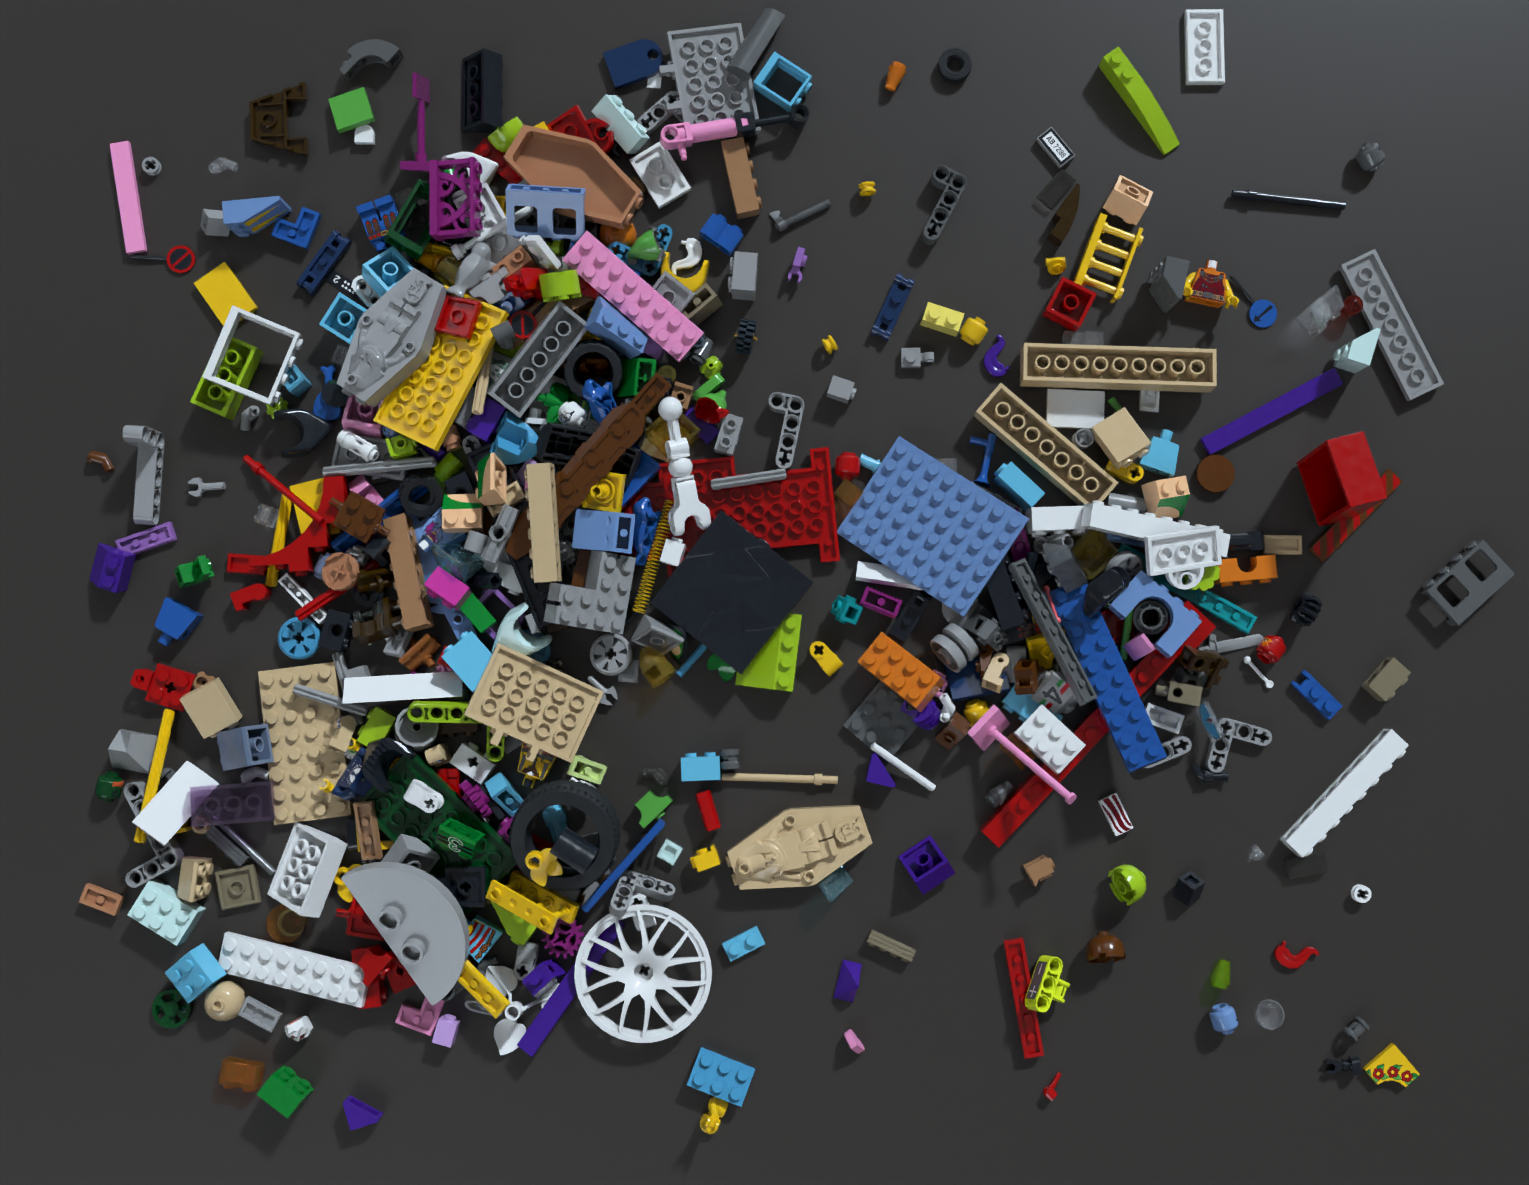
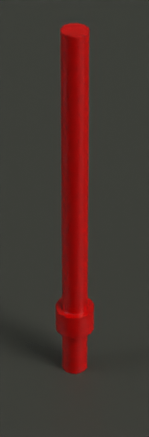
M248 455L243 457L242 460L251 467V471L256 475L262 476L319 525L325 522L322 516L266 471L265 466L260 462L254 461Z

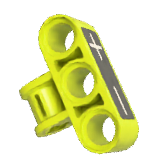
M1048 955L1039 957L1025 996V1006L1029 1010L1046 1012L1050 1008L1052 1000L1060 1003L1065 1002L1064 996L1070 984L1059 979L1063 968V963L1059 957Z

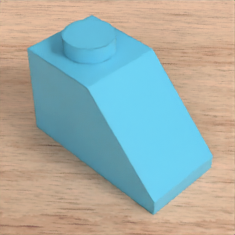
M499 772L485 782L491 798L513 817L524 799L513 784Z

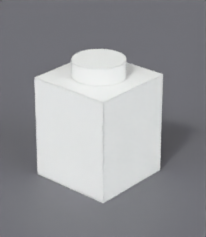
M672 537L671 540L666 539L660 562L678 567L686 550L683 540Z

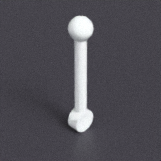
M1244 657V663L1251 666L1265 682L1267 688H1272L1274 685L1273 681L1268 680L1251 662L1250 657Z

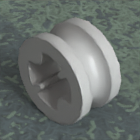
M147 157L142 162V168L148 175L156 176L161 172V164L156 158ZM150 163L154 164L155 169H151L148 165Z

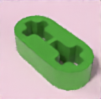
M717 373L697 389L692 397L697 402L701 396L715 392L726 380L720 373Z

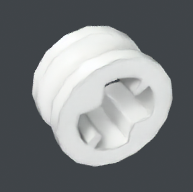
M1361 884L1352 887L1350 894L1353 900L1360 903H1366L1370 900L1371 891L1368 887ZM1359 889L1365 892L1363 898L1357 896Z

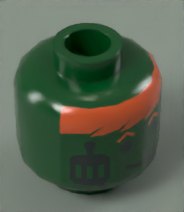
M106 772V774L98 777L95 794L99 800L113 802L121 796L124 780L118 776V773Z

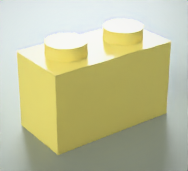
M928 302L920 325L956 337L965 313Z

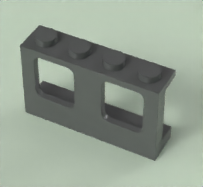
M1484 540L1469 542L1464 547L1466 550L1452 557L1451 563L1437 571L1438 575L1434 579L1431 578L1423 584L1424 588L1419 592L1421 595L1427 594L1448 617L1445 621L1450 626L1460 625L1515 575ZM1477 550H1481L1495 565V570L1483 581H1480L1465 565V561ZM1450 575L1468 593L1455 607H1452L1437 591V587Z

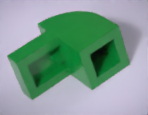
M205 555L198 556L193 562L178 565L174 570L180 588L195 585L214 577L209 558L206 559Z

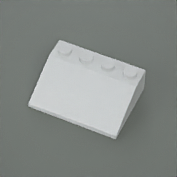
M295 822L267 894L300 916L319 918L345 853L347 843L308 825Z

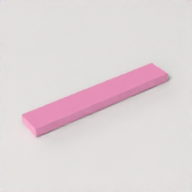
M129 141L111 143L110 151L126 253L131 255L148 252L131 143Z

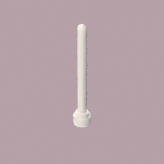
M526 206L515 213V222L531 213L533 207ZM505 218L482 232L481 237L475 236L464 244L456 243L450 248L457 260L465 257L464 255L467 253V250L471 249L476 243L483 242L506 228L507 219Z

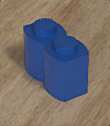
M713 213L700 230L702 238L730 257L744 239L743 231L736 225H729L727 219L721 214L716 215Z

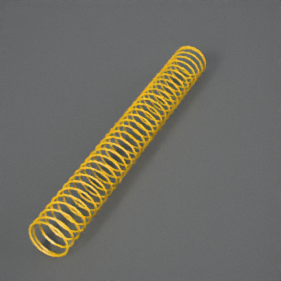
M665 500L667 502H664L665 504H674V502L670 500ZM666 515L660 516L661 519H663L662 517L668 518ZM663 526L657 527V529H659V528H664V529L670 530L669 528H666V527H663ZM661 533L655 534V536L661 535V536L669 537V536H666V535L661 534ZM655 551V552H649L650 554H652V553L662 554V553L657 552V551ZM650 561V562H652L651 564L660 565V564H658V563H655V562H653V561ZM648 576V577H645V578H644V579H646V578L656 579V578H653V577H651V576ZM648 583L642 584L641 586H643V587H639V589L646 587V586H644V585H648V586H652V587H653V585L648 584ZM642 604L633 605L634 607L640 606V607L647 608L646 606H644V605H642ZM632 608V610H633V611H636V612H640V611H637V610H641L642 608H639V609H636V610H634L635 608Z

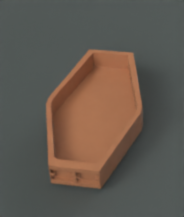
M523 124L504 155L507 164L527 185L586 188L585 221L624 230L627 225L629 226L634 219L633 214L636 209L641 208L644 202L642 191L596 143L589 139ZM553 209L559 215L576 218V211L574 209Z

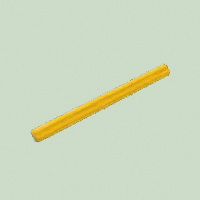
M165 709L163 712L141 811L157 794L175 711L172 709ZM137 827L134 842L143 844L146 842L147 833Z

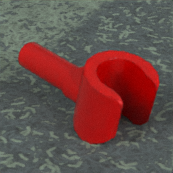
M1057 1072L1052 1083L1043 1089V1094L1050 1101L1057 1096L1054 1088L1062 1076L1059 1072Z

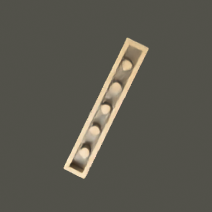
M526 464L527 469L524 470V478L528 483V489L525 491L526 500L529 501L527 519L530 520L528 538L532 544V548L529 549V556L533 560V567L530 570L531 578L534 579V583L562 581L554 464Z

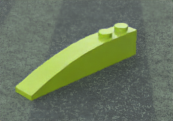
M1119 46L1102 58L1099 68L1162 154L1166 155L1179 146L1180 143L1161 107Z

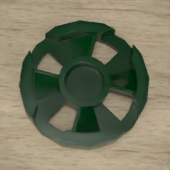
M177 988L167 989L159 993L153 1001L152 1016L162 1027L169 1029L177 1028L184 1024L191 1016L193 1010L192 1002L188 1004L184 999L186 1004L181 1005L179 1001L183 996ZM169 993L171 1000L166 1003L161 997ZM160 1011H163L165 1015L160 1019L158 1014ZM176 1015L181 1019L180 1022H177Z

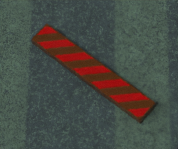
M1390 468L1380 475L1387 497L1403 482ZM1382 502L1355 518L1333 523L1308 550L1321 563L1324 562Z

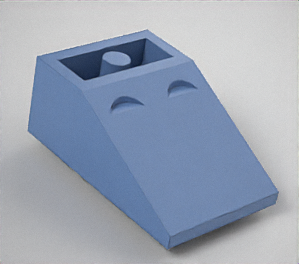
M576 509L572 548L632 554L636 514Z

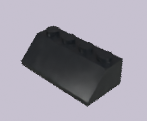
M483 48L462 59V133H492L502 127L503 63L502 54Z

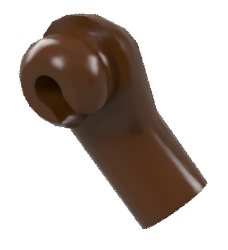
M98 451L88 453L86 459L90 464H101L106 473L115 470L107 454Z

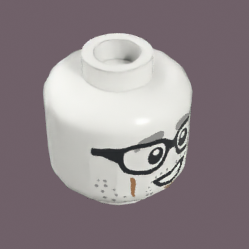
M574 401L565 402L558 410V419L563 425L583 428L587 423L586 410Z

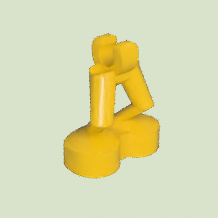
M715 1096L709 1099V1112L703 1114L700 1118V1128L702 1131L714 1134L718 1130L721 1118L728 1108L727 1101Z

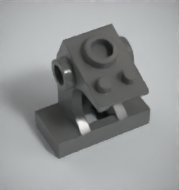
M981 604L978 605L961 627L975 643L978 641L983 646L988 644L996 652H999L1009 639V636L1000 628V622L994 619L996 616ZM979 622H981L980 626L977 629H975Z

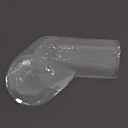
M220 157L211 162L208 169L214 174L226 169L236 172L239 164Z

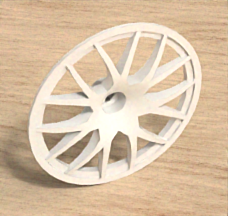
M635 904L628 906L624 916L615 917L609 913L590 929L582 941L576 956L574 979L581 1005L598 1027L621 1040L635 1043H652L678 1034L696 1019L705 1005L710 992L712 966L703 938L688 920L665 907ZM638 915L642 935V949L639 952L632 951L623 936L619 920ZM642 915L665 919L650 942ZM669 921L685 932L664 956H655L653 947ZM613 923L616 926L621 948L598 938ZM688 936L694 944L699 957L672 958ZM594 942L621 957L624 965L620 968H610L587 960ZM700 961L701 981H683L668 978L664 971L667 967L676 964ZM586 965L610 976L588 987ZM641 965L649 967L648 974L640 972ZM615 981L625 983L624 991L601 1008L596 1006L589 992ZM700 985L691 1006L674 988ZM656 989L666 990L687 1011L676 1021L672 1022L656 999ZM638 994L645 1001L643 1030L623 1027L629 1003ZM624 1001L620 1025L602 1013ZM651 1006L668 1025L658 1029L647 1030Z

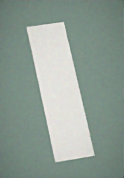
M454 671L344 678L342 704L462 697L463 681Z

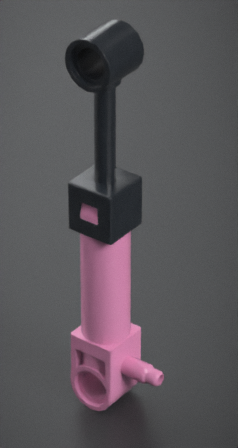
M796 104L792 107L791 112L786 115L755 120L753 112L734 114L732 118L690 124L689 122L669 124L662 128L660 144L667 150L678 149L681 160L685 161L687 160L686 147L692 146V143L734 136L735 138L754 136L756 127L789 122L795 129H801L806 125L810 111L806 105ZM795 114H800L803 118L798 119ZM672 135L675 139L668 140L665 136Z

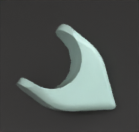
M524 602L511 609L505 615L498 628L492 653L496 644L500 643L528 656L549 645L553 638L550 634L541 637L530 636L521 629L518 617L529 607Z

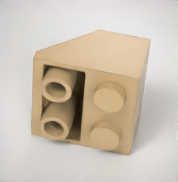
M197 856L182 858L178 898L188 902H195L207 897L211 890V883H209L210 875L214 869L212 858Z

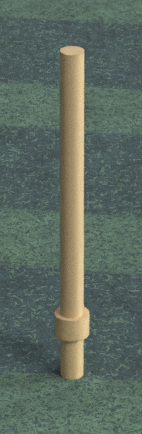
M722 773V780L814 783V785H822V783L838 784V776H822V774Z

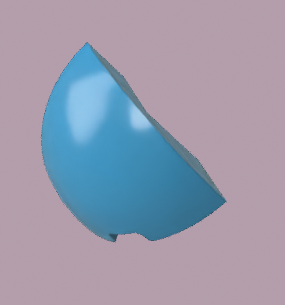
M506 411L496 430L498 434L495 441L491 444L490 453H495L504 465L525 462L537 454L536 442L538 436L523 420Z

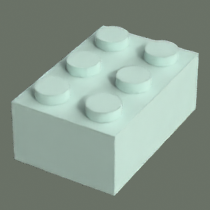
M157 878L147 882L127 915L177 946L186 942L206 908L197 902H188L178 898V891Z

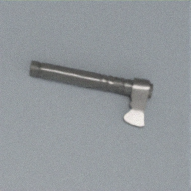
M827 199L785 220L779 216V210L771 212L770 216L776 223L777 231L781 232L787 229L788 226L830 207L831 203Z

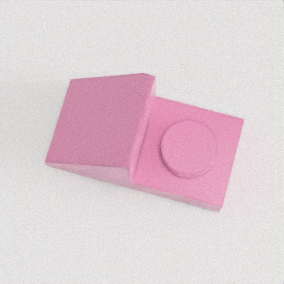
M364 475L357 476L348 484L350 491L360 494L377 505L384 500Z
M1140 631L1134 634V638L1123 646L1134 661L1156 649L1146 635Z

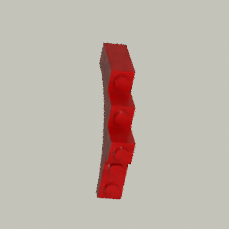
M344 476L324 477L323 494L317 513L325 519L322 525L313 520L304 533L293 543L272 554L250 558L249 566L256 568V571H267L268 567H275L276 570H285L289 566V572L295 573V576H307V572H313L312 549H314V552H325L326 548H332L330 544V525H332V528H338L332 523L339 509L329 505V501H331L332 497L342 503L347 499V478Z

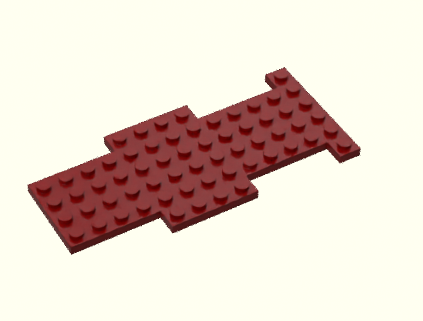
M829 447L810 449L811 468L786 470L787 477L784 480L712 490V479L737 476L735 474L734 456L691 460L693 468L690 475H694L699 501L709 508L711 523L720 511H723L757 539L765 540L771 546V549L819 544L821 563L840 561ZM669 462L658 463L661 466L659 483L646 484L621 510V513L633 514L635 503L643 497L650 499L654 512L661 511L665 513L662 511V509H666L663 506H668L664 503L667 502L665 500L674 502L671 481L673 476L668 470ZM692 515L685 520V531L680 536H674L671 530L659 528L661 530L657 531L669 536L657 535L661 538L671 540L672 537L683 540V544L686 545L683 559L706 531L697 526L695 517ZM659 524L670 529V526ZM655 542V543H657V544H659V545H662V546L665 545V544H663V543ZM633 544L632 554L613 553L636 558L637 555ZM655 546V547H657V548H659V549H662V550H663V548H664V547H660V546ZM650 556V557H652V558H655V559H657V560H660V558H658V557ZM667 564L668 577L672 575L677 567Z

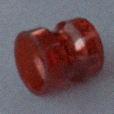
M1356 295L1347 297L1338 304V314L1343 318L1353 317L1362 310L1363 301Z

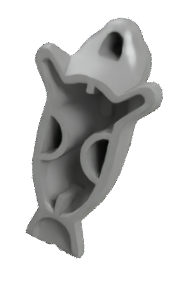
M486 242L476 243L472 247L471 253L467 252L464 255L465 259L461 262L455 276V285L449 287L446 290L447 292L463 298L466 291L474 288L480 282L481 277L487 272L493 271L491 268L496 263L491 262V247Z

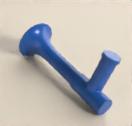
M988 434L987 439L971 435L969 441L970 444L985 446L980 474L975 481H972L984 488L991 487L987 481V474L997 438L995 434Z

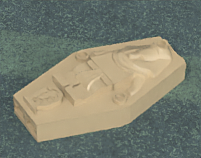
M859 805L789 808L780 812L727 851L728 856H725L728 867L733 868L734 874L731 876L734 885H739L740 890L806 887L820 882L871 845L872 840Z

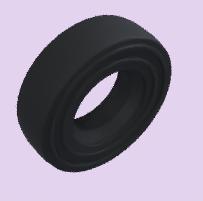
M957 47L944 51L938 61L940 76L950 83H959L965 80L972 68L969 54ZM951 59H958L961 62L962 68L959 71L953 72L949 70L947 64Z

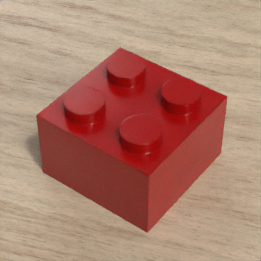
M1062 276L1042 316L1076 332L1081 327L1097 293Z

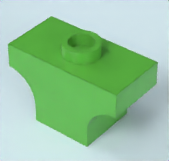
M650 790L635 804L642 815L639 824L645 828L654 818L658 821L665 814L663 810L673 799L669 795L658 797Z

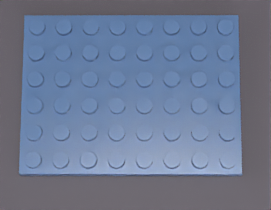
M899 436L838 528L837 534L965 617L1029 521V518Z

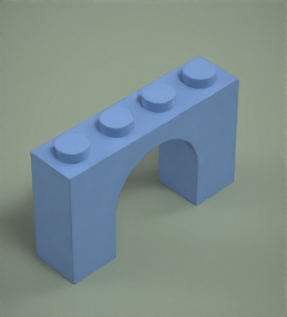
M1141 570L1129 582V586L1107 608L1123 620L1143 600L1151 599L1162 603L1169 612L1170 622L1167 630L1153 646L1168 659L1202 621L1195 611H1189L1183 606L1184 602L1181 599L1172 597L1164 585H1158L1153 581V576H1148L1146 571L1143 572Z

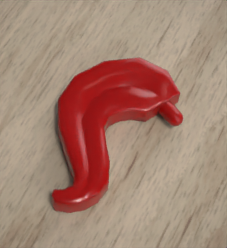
M1283 941L1281 945H1277L1274 950L1275 959L1282 966L1289 969H1297L1302 966L1311 954L1319 956V952L1309 946L1302 949L1298 954L1292 955L1289 949L1285 948L1286 941Z

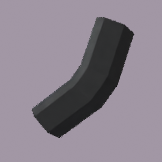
M548 422L541 428L536 442L537 458L542 462L566 465L575 455V451L595 431ZM632 446L612 466L613 468L610 472L626 475V487L630 484L641 460V450Z

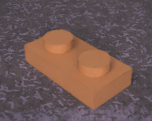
M87 883L79 903L116 916L120 911L125 896Z

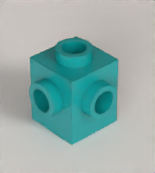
M838 595L832 603L830 612L836 616L835 620L844 624L849 622L856 625L863 607L856 603L857 599L854 597Z

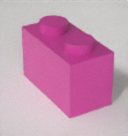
M439 566L424 583L427 589L426 593L434 599L440 598L442 604L450 610L454 608L458 611L472 594L470 587Z

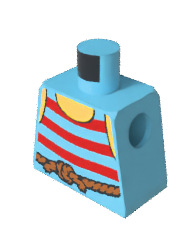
M477 915L472 921H469L467 918L466 921L470 940L469 953L479 963L505 930Z

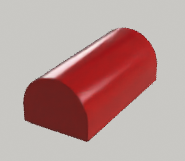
M710 789L696 793L695 798L705 830L709 832L720 828L721 824Z

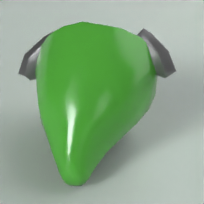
M648 226V231L637 238L627 253L628 259L660 262L665 258V250L660 248L656 235H659L656 227Z

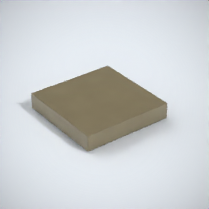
M255 864L215 872L221 911L262 902Z

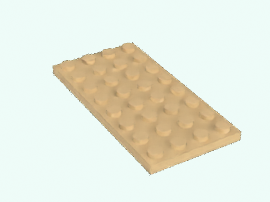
M334 662L258 671L263 723L268 724L274 762L268 763L274 825L353 815L352 799L344 800L333 795L332 792L325 793L318 787L323 788L327 785L322 779L329 780L335 787L348 766L347 757L344 753H337L321 746L324 738L331 737L334 730V721L336 718L342 717V709L293 694L294 686L300 684L340 697L339 680Z

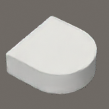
M366 124L356 128L354 138L356 145H375V132L371 126Z

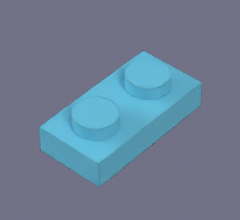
M756 925L723 942L722 945L731 962L764 945L765 941Z

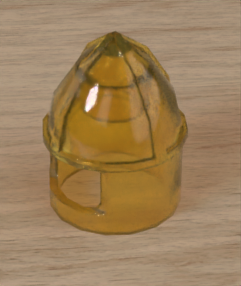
M453 254L448 255L436 267L434 276L448 287L455 285V276L461 261L457 260Z
M652 648L640 649L639 667L642 675L645 676L653 688L660 686L676 673L667 656Z

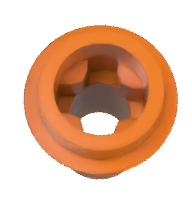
M893 61L889 65L885 89L895 92L906 74V66L904 64Z

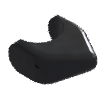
M304 409L277 410L273 413L275 419L288 420L295 424L301 434L300 443L293 448L283 450L281 452L282 458L302 457L310 454L335 428L333 424Z
M1113 566L1088 584L1083 602V612L1086 617H1094L1112 599L1129 586L1130 577L1123 567Z
M391 738L371 741L368 743L362 765L363 775L377 789L389 793L392 786L389 783L388 772L392 762L402 755L413 760L417 755L404 743Z

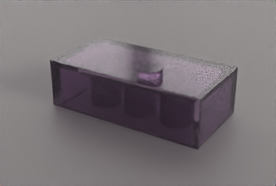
M272 780L189 786L191 827L275 820Z

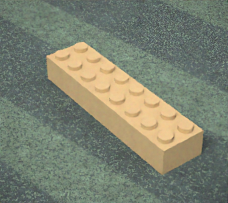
M1002 383L997 386L973 415L1078 506L1092 503V500L1103 501L1118 484L1113 477Z

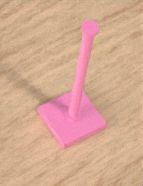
M995 705L968 731L969 736L983 751L996 739L1064 797L1067 804H1072L1075 801L1076 794L1070 793L1001 734L1010 725V722Z

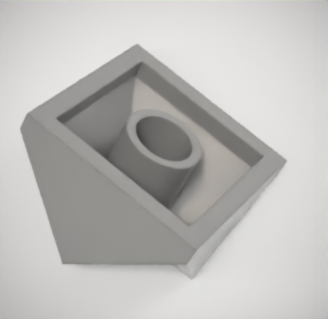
M644 614L631 641L664 655L683 643L684 638L661 621Z
M120 729L108 748L112 767L149 774L158 736Z

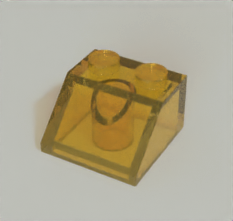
M1091 529L1071 547V552L1082 568L1087 580L1094 579L1106 568L1109 561L1116 554L1120 553L1102 532Z

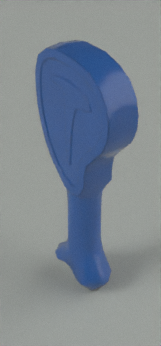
M333 364L328 367H320V370L325 375V384L333 379V374L337 370ZM321 392L314 402L313 413L328 422H333L341 417L342 408H335L326 404Z

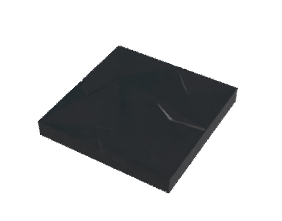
M720 511L650 603L676 624L685 627V631L738 673L743 674L814 582L727 514Z

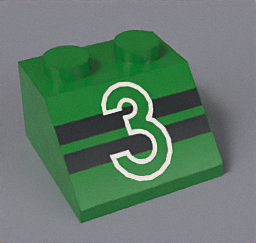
M449 818L439 826L436 843L446 851L452 850L458 853L459 857L468 860L476 856L486 834Z

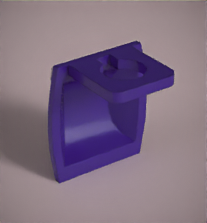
M932 699L921 713L918 710L909 711L907 708L908 703L905 700L900 708L902 712L914 717L912 721L922 729L930 731L940 722L939 717L942 707Z

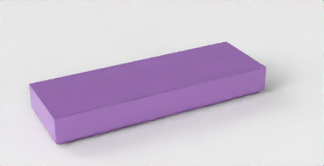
M166 522L116 540L115 543L118 549L137 555L176 541L177 537L172 522Z

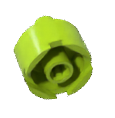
M577 269L539 275L543 303L582 297Z

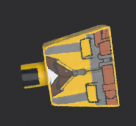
M523 742L517 771L525 774L522 785L533 788L536 778L540 780L547 778L558 757L543 751L542 755L537 753L534 762L525 759L529 747L526 746L527 743Z

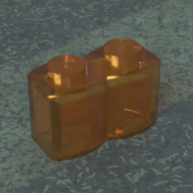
M228 1056L222 1060L218 1083L224 1085V1088L227 1089L239 1087L243 1088L244 1092H254L262 1086L266 1063Z

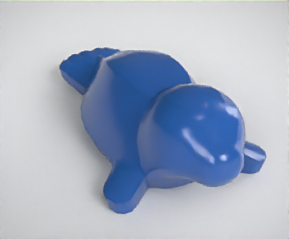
M591 379L585 381L582 395L589 402L593 418L601 425V422L609 412L617 407L612 396V383L606 382L604 386H600Z
M647 497L637 501L633 507V514H636L633 534V546L637 553L635 565L646 564L657 525L661 519L660 516H663L661 511L654 512L652 510L650 499Z

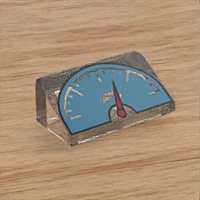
M1208 701L1202 702L1199 707H1196V712L1211 742L1214 743L1225 738V734Z

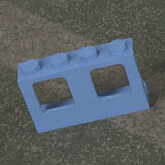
M508 184L505 189L507 235H513L515 238H521L523 235H540L541 238L547 237L552 240H562L563 238L577 242L586 232V188ZM515 206L535 207L537 209L538 226L515 225ZM553 209H574L576 211V229L554 228Z

